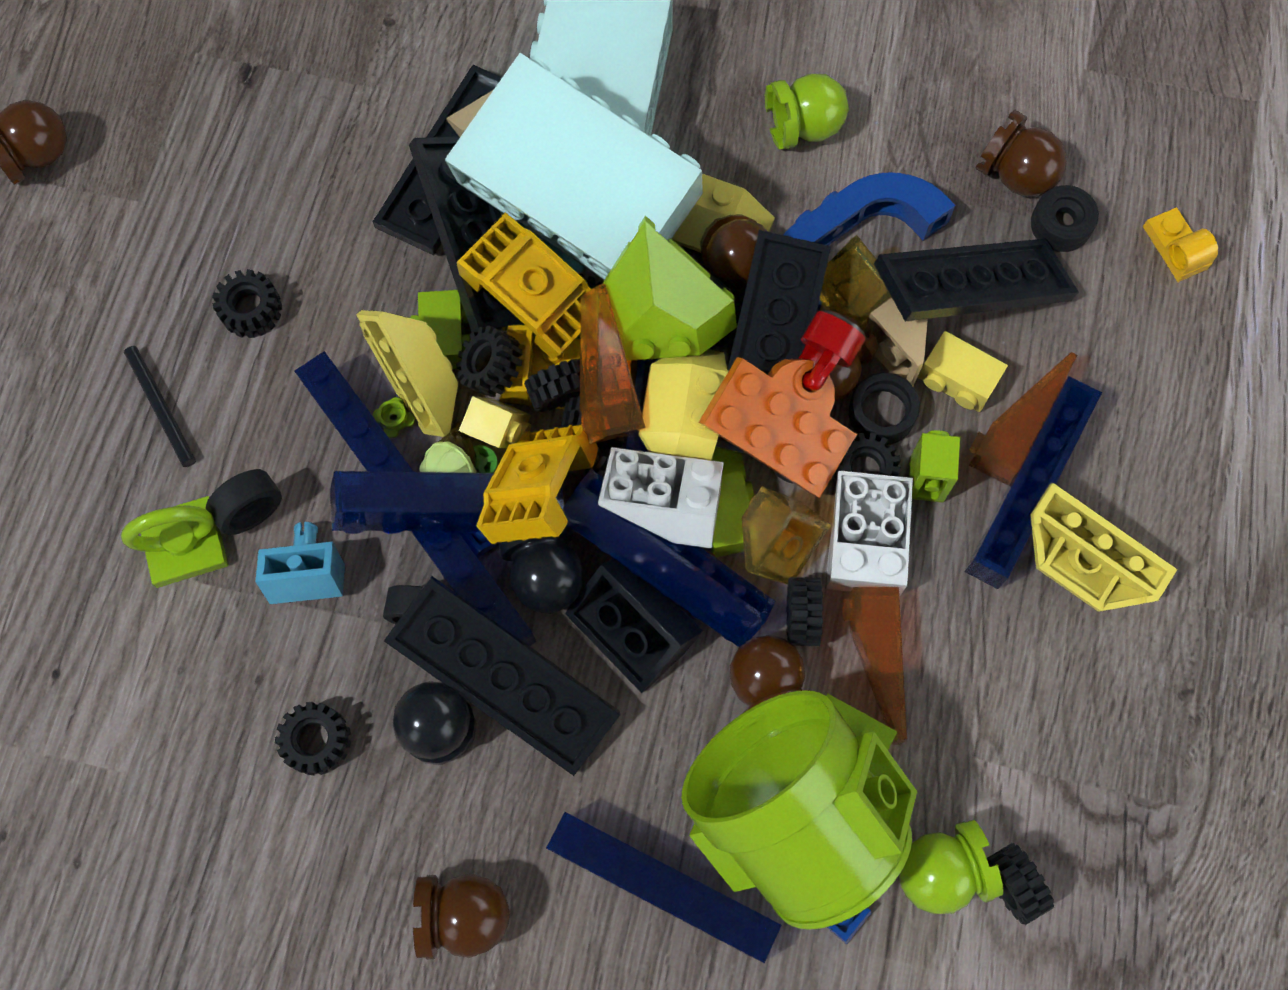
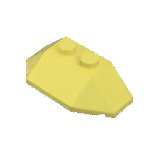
M702 173L703 194L678 228L672 240L680 246L701 253L700 241L705 229L717 218L742 214L754 219L770 232L775 217L746 189Z
M361 310L356 315L360 321L363 336L396 394L403 400L407 410L414 414L421 431L424 434L440 437L449 434L458 381L452 371L451 362L443 355L436 342L435 332L423 321L383 311Z
M708 349L700 356L662 358L651 364L639 428V436L648 452L712 460L718 435L700 424L699 421L728 373L724 352Z
M1050 483L1030 514L1036 569L1097 611L1159 601L1178 570L1054 483Z

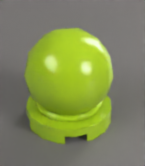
M827 74L804 75L797 78L790 87L785 80H777L770 85H766L765 109L766 112L772 111L775 127L769 129L773 141L779 150L795 148L798 144V138L808 142H822L838 133L845 123L849 111L846 91L840 83Z
M975 820L963 821L955 825L954 837L941 832L922 835L911 844L908 859L899 874V881L904 894L917 908L931 914H954L968 906L975 893L985 903L1003 895V883L998 865L989 867L983 847L990 844L979 824Z

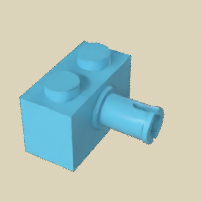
M301 522L295 524L293 546L259 549L255 582L269 604L343 596L345 564L333 541L316 543L318 527L315 524L304 522V532L302 531Z

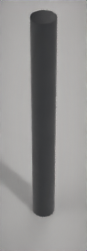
M137 346L127 347L124 350V354L183 467L193 465L196 459Z

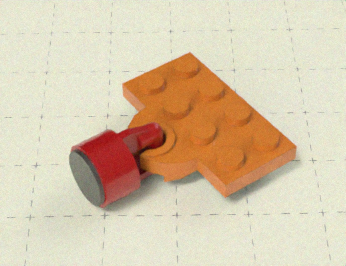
M829 310L817 311L801 338V341L806 346L798 359H784L772 367L767 375L745 359L737 357L699 423L808 493L820 498L857 436L856 433L830 417L835 402V388L830 373L836 365L846 368L851 366L866 340L865 333L857 325L839 314Z

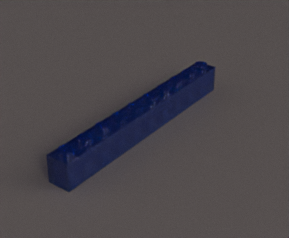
M325 351L294 371L383 495L431 496ZM386 498V500H434V498ZM391 506L392 508H440V506ZM397 514L398 516H446L445 514ZM403 522L404 524H452L451 522ZM406 526L455 593L527 645L531 646L536 642L533 632L454 526Z

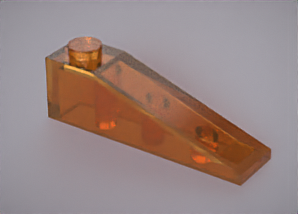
M600 284L581 296L580 411L582 415V428L587 433L589 444L625 437L645 428L605 284Z
M1072 352L1069 353L991 424L986 434L978 432L968 450L974 453L969 466L1006 485L1011 482L1017 474L1078 355Z
M853 587L848 596L849 599H843V620L850 621V634L885 725L897 731L892 743L893 745H901L907 740L899 587Z

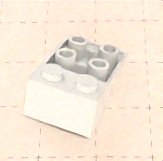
M611 447L598 505L672 543L712 548L724 462Z
M838 471L828 553L826 589L901 596L907 587L913 478Z

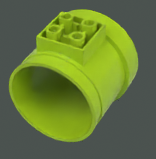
M803 690L788 692L761 702L742 713L718 732L703 748L690 767L683 784L681 798L684 810L694 822L689 834L690 838L734 892L756 887L785 923L800 929H820L841 923L865 910L879 899L899 876L911 850L912 831L909 823L917 790L874 731L856 736L827 696L819 692Z

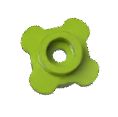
M398 397L382 403L372 415L374 422L380 423L384 428L383 433L388 438L397 437L400 430L404 427H411L415 423L414 414L407 412L403 400ZM396 415L397 419L391 420V416Z

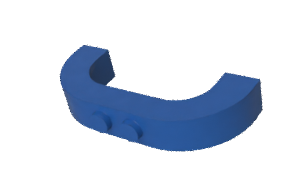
M878 173L863 177L840 192L833 191L826 196L821 205L815 210L803 212L796 219L795 224L783 235L829 246L865 219L878 215H887L905 222L924 241L949 223L956 205L940 189L921 178L903 173ZM820 299L817 311L821 309L822 301Z

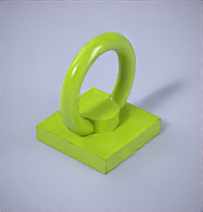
M209 496L173 507L148 512L133 519L123 528L121 532L123 544L130 549L145 552L151 582L156 588L229 566L221 531L215 524L212 514L206 510Z

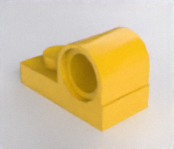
M1177 207L1148 219L1143 225V228L1177 282L1208 270L1218 255V245L1213 234L1207 229L1193 232Z

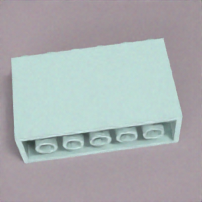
M544 0L546 9L545 13H539L537 33L539 38L538 41L532 42L530 59L533 56L539 58L550 68L549 72L559 78L562 76L570 78L579 86L580 92L590 98L592 95L601 98L608 104L611 112L619 117L627 115L640 126L639 130L651 137L673 31V0Z
M519 53L447 155L445 161L460 185L501 212H506L519 224L531 230L534 234L605 280L627 243L631 242L638 232V226L645 215L655 224V230L666 240L672 239L703 194L702 170L699 169V163L689 155L682 154L679 156L671 151L669 144L658 135L652 134L650 137L640 131V126L627 115L619 117L611 112L608 104L595 95H592L590 98L580 92L579 86L566 76L559 78L549 72L550 68L539 58L533 56L529 59L522 53Z

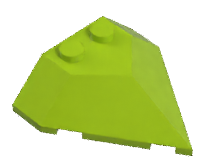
M646 215L639 224L635 237L631 242L627 243L605 278L603 288L598 296L594 297L588 306L593 337L627 361L700 356L737 327L734 295L725 287L720 289L710 280V273L671 238L666 240L655 230V224Z

